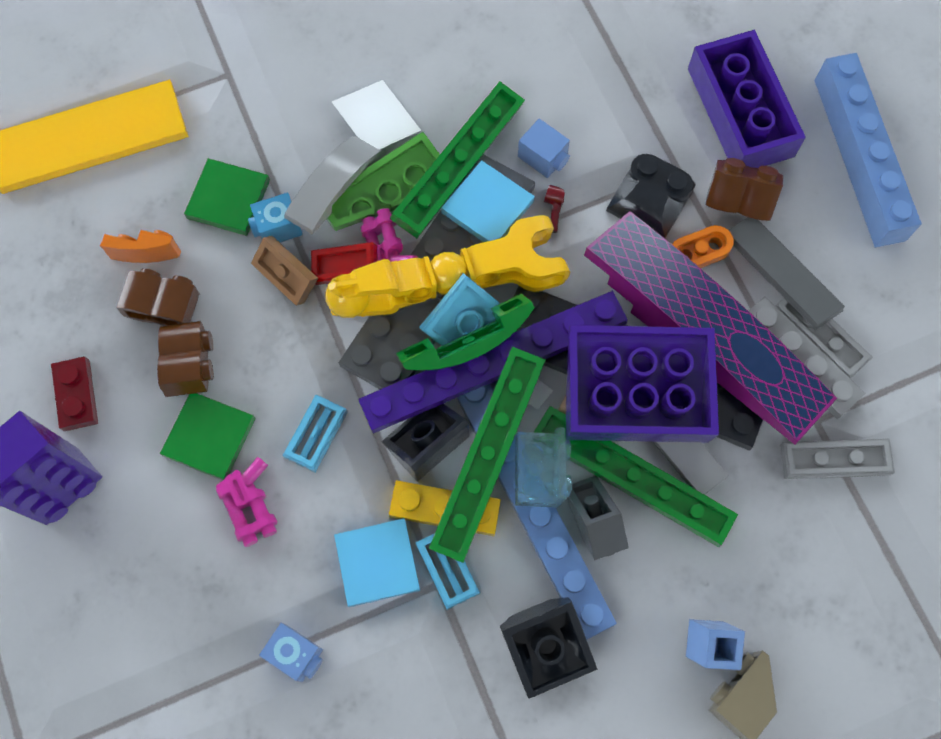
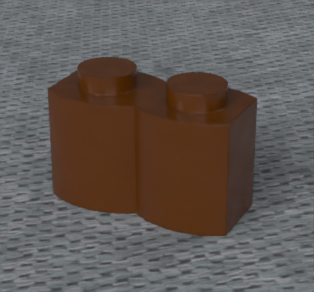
M736 158L717 160L705 205L719 211L739 213L749 218L771 221L783 187V175L777 169L770 166L748 167L742 160Z
M142 268L140 271H129L116 308L124 317L141 322L156 323L162 326L191 322L200 293L195 285H193V282L186 277L175 275L172 279L161 278L158 272Z
M201 321L160 326L158 331L159 357L157 375L158 385L165 397L207 392L209 381L214 379L213 365L211 360H208V351H213L211 332L205 331Z

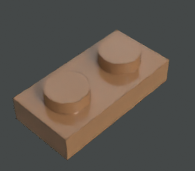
M273 236L262 239L251 262L259 272L296 306L305 303L318 279Z

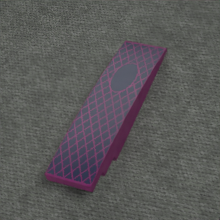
M629 211L586 247L584 256L610 276L607 284L633 304L630 313L646 326L715 328L717 383L794 445L798 443L836 401L837 397L756 317L694 262L632 212Z

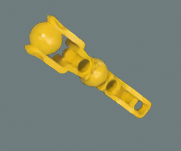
M539 215L517 220L510 227L509 233L505 237L462 248L460 255L455 252H442L434 256L431 261L428 256L393 262L383 259L355 269L350 274L337 276L328 284L325 292V301L331 310V314L342 318L387 315L397 312L399 308L418 304L430 298L434 299L436 298V292L446 295L463 273L481 288L514 283L528 291L539 292L564 284L570 276V270L563 258H544L534 251L533 248L548 242L554 229L548 216Z

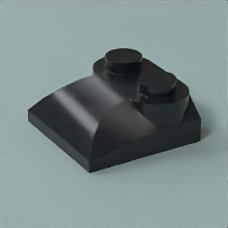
M641 154L632 161L630 170L606 211L620 219L630 211L663 238H666L694 191L696 184L686 171L652 154Z
M569 597L550 599L510 616L500 625L503 638L528 699L598 670L574 605Z

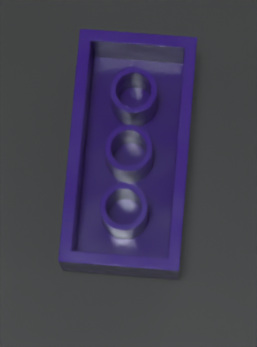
M755 29L695 46L688 71L727 158L740 159L746 166L754 168L794 158L806 136Z
M20 410L0 426V506L48 525L65 516L68 512V507L78 498L89 495L95 489L96 483L103 477L76 446Z

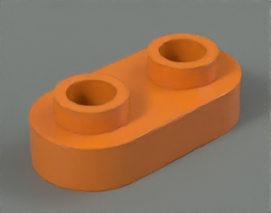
M713 225L675 240L672 245L684 255H687L699 268H703L725 259L734 245V239L728 229ZM716 243L719 249H712L709 244Z

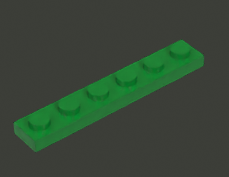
M499 81L395 209L390 220L418 239L440 211L441 207L447 202L521 108L525 99Z
M515 347L511 348L429 549L464 563L545 364V359Z
M549 406L532 434V439L717 547L722 546L738 516L734 511L612 441L566 440V414L552 406Z

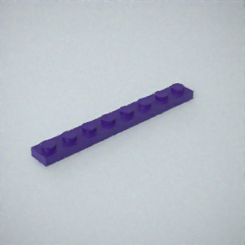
M612 290L514 332L501 344L477 358L452 367L422 371L358 400L374 434L499 380L512 347L540 358L548 359L568 350L570 325L624 326L627 324L628 319Z

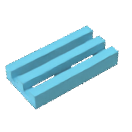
M315 395L283 453V457L316 473L348 413L347 409ZM320 406L325 407L301 454H295ZM332 412H336L311 460H308Z
M434 534L416 542V545L446 609L449 610L453 606L479 595L480 592L465 561L462 563L456 560L469 587V590L463 592L446 556L436 552L456 594L455 597L449 598L426 549V546L432 542Z

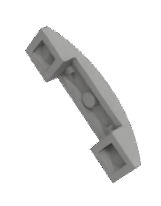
M356 135L344 141L310 175L289 205L284 218L313 235L331 215L332 205L364 169L384 156L386 149L382 148L379 150Z

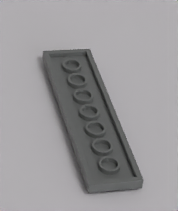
M483 155L469 172L470 174L482 160L529 193H532L535 188V181L486 155ZM440 210L411 255L418 258L428 256L431 261L434 256L442 252H455L460 255L462 248H468L483 242L443 215ZM436 292V298H430L418 304L399 308L393 314L369 316L338 362L340 367L379 390L413 376L417 370L405 369L396 353L427 338L432 344L435 343V340L419 327L445 295Z

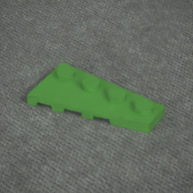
M421 132L364 169L332 205V213L326 220L334 231H338L360 223L366 217H377V211L380 209L388 208L390 212L394 211L438 158L439 152L425 133Z

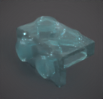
M557 428L553 434L516 433L515 506L558 508L565 501L566 497L570 496L572 479L570 474H566V461L570 459L571 443L570 440L565 439V428Z

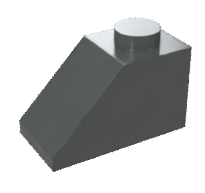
M597 476L564 486L567 500L582 539L594 560L611 556L629 548L622 514Z

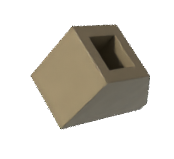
M763 650L753 652L752 655L746 652L742 658L741 670H735L737 674L729 684L725 681L722 682L710 698L714 703L708 711L740 739H757L777 713L770 658Z

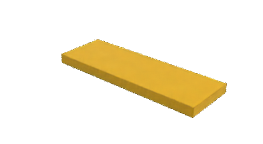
M171 80L162 81L0 130V192L5 194L188 138V132Z

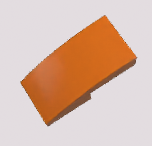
M140 230L137 240L125 234H118V237L104 234L100 247L110 259L122 262H161L178 258L181 254V250L174 241L173 236L161 230H154L153 233Z

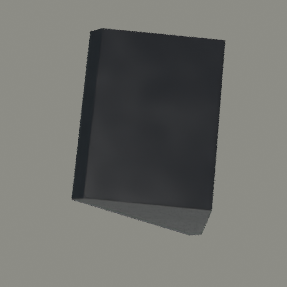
M441 404L407 419L381 442L418 482L470 436L469 423L447 405Z

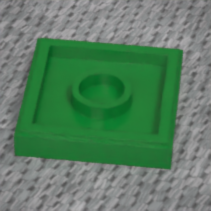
M208 158L184 215L189 220L248 236L251 229L248 218L254 217L250 204L262 201L270 178L267 174Z
M198 393L189 394L160 455L224 480L230 474L256 418L254 415Z

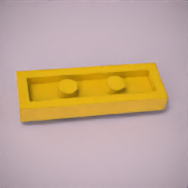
M396 480L389 517L395 519L405 518L406 521L438 526L453 490ZM490 497L476 531L477 534L495 537L501 499Z

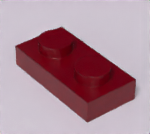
M83 356L52 363L51 370L59 429L66 432L98 424L90 360Z

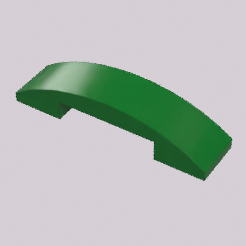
M520 294L492 307L491 311L495 321L436 349L427 338L397 352L396 355L407 370H435L465 363L492 350L510 337L529 317L534 309V305L531 300Z

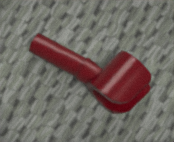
M549 185L544 202L553 205L551 222L554 229L552 233H557L559 213L564 203L565 192L560 187Z

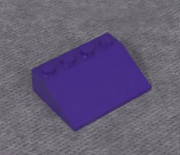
M569 326L566 440L709 443L719 435L715 328Z

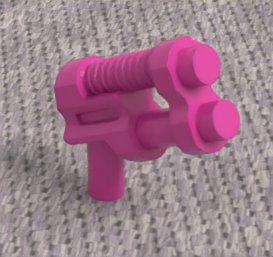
M380 209L377 211L378 217L369 216L362 220L363 225L360 227L362 237L366 239V243L374 242L377 244L378 261L388 259L390 262L418 258L414 255H400L403 245L401 239L395 233L394 226H396V223L390 220L392 215L390 209ZM382 233L384 241L380 244L377 236Z
M259 457L252 462L243 474L239 470H235L216 485L219 499H223L228 515H230L232 524H234V534L237 541H242L245 547L257 543L256 535L262 532L264 538L277 533L275 525L278 522L275 515L269 514L264 503L266 498L264 490L256 488L253 484L268 466ZM249 506L256 519L251 524L247 523L242 511Z

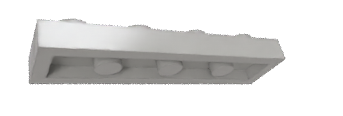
M765 296L749 310L837 397L836 401L827 409L836 419L840 418L866 394Z

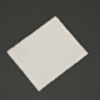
M383 80L332 101L356 136L379 150L421 131Z

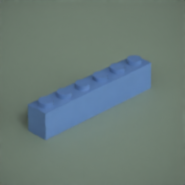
M857 53L826 58L814 81L874 247L906 242L922 223Z

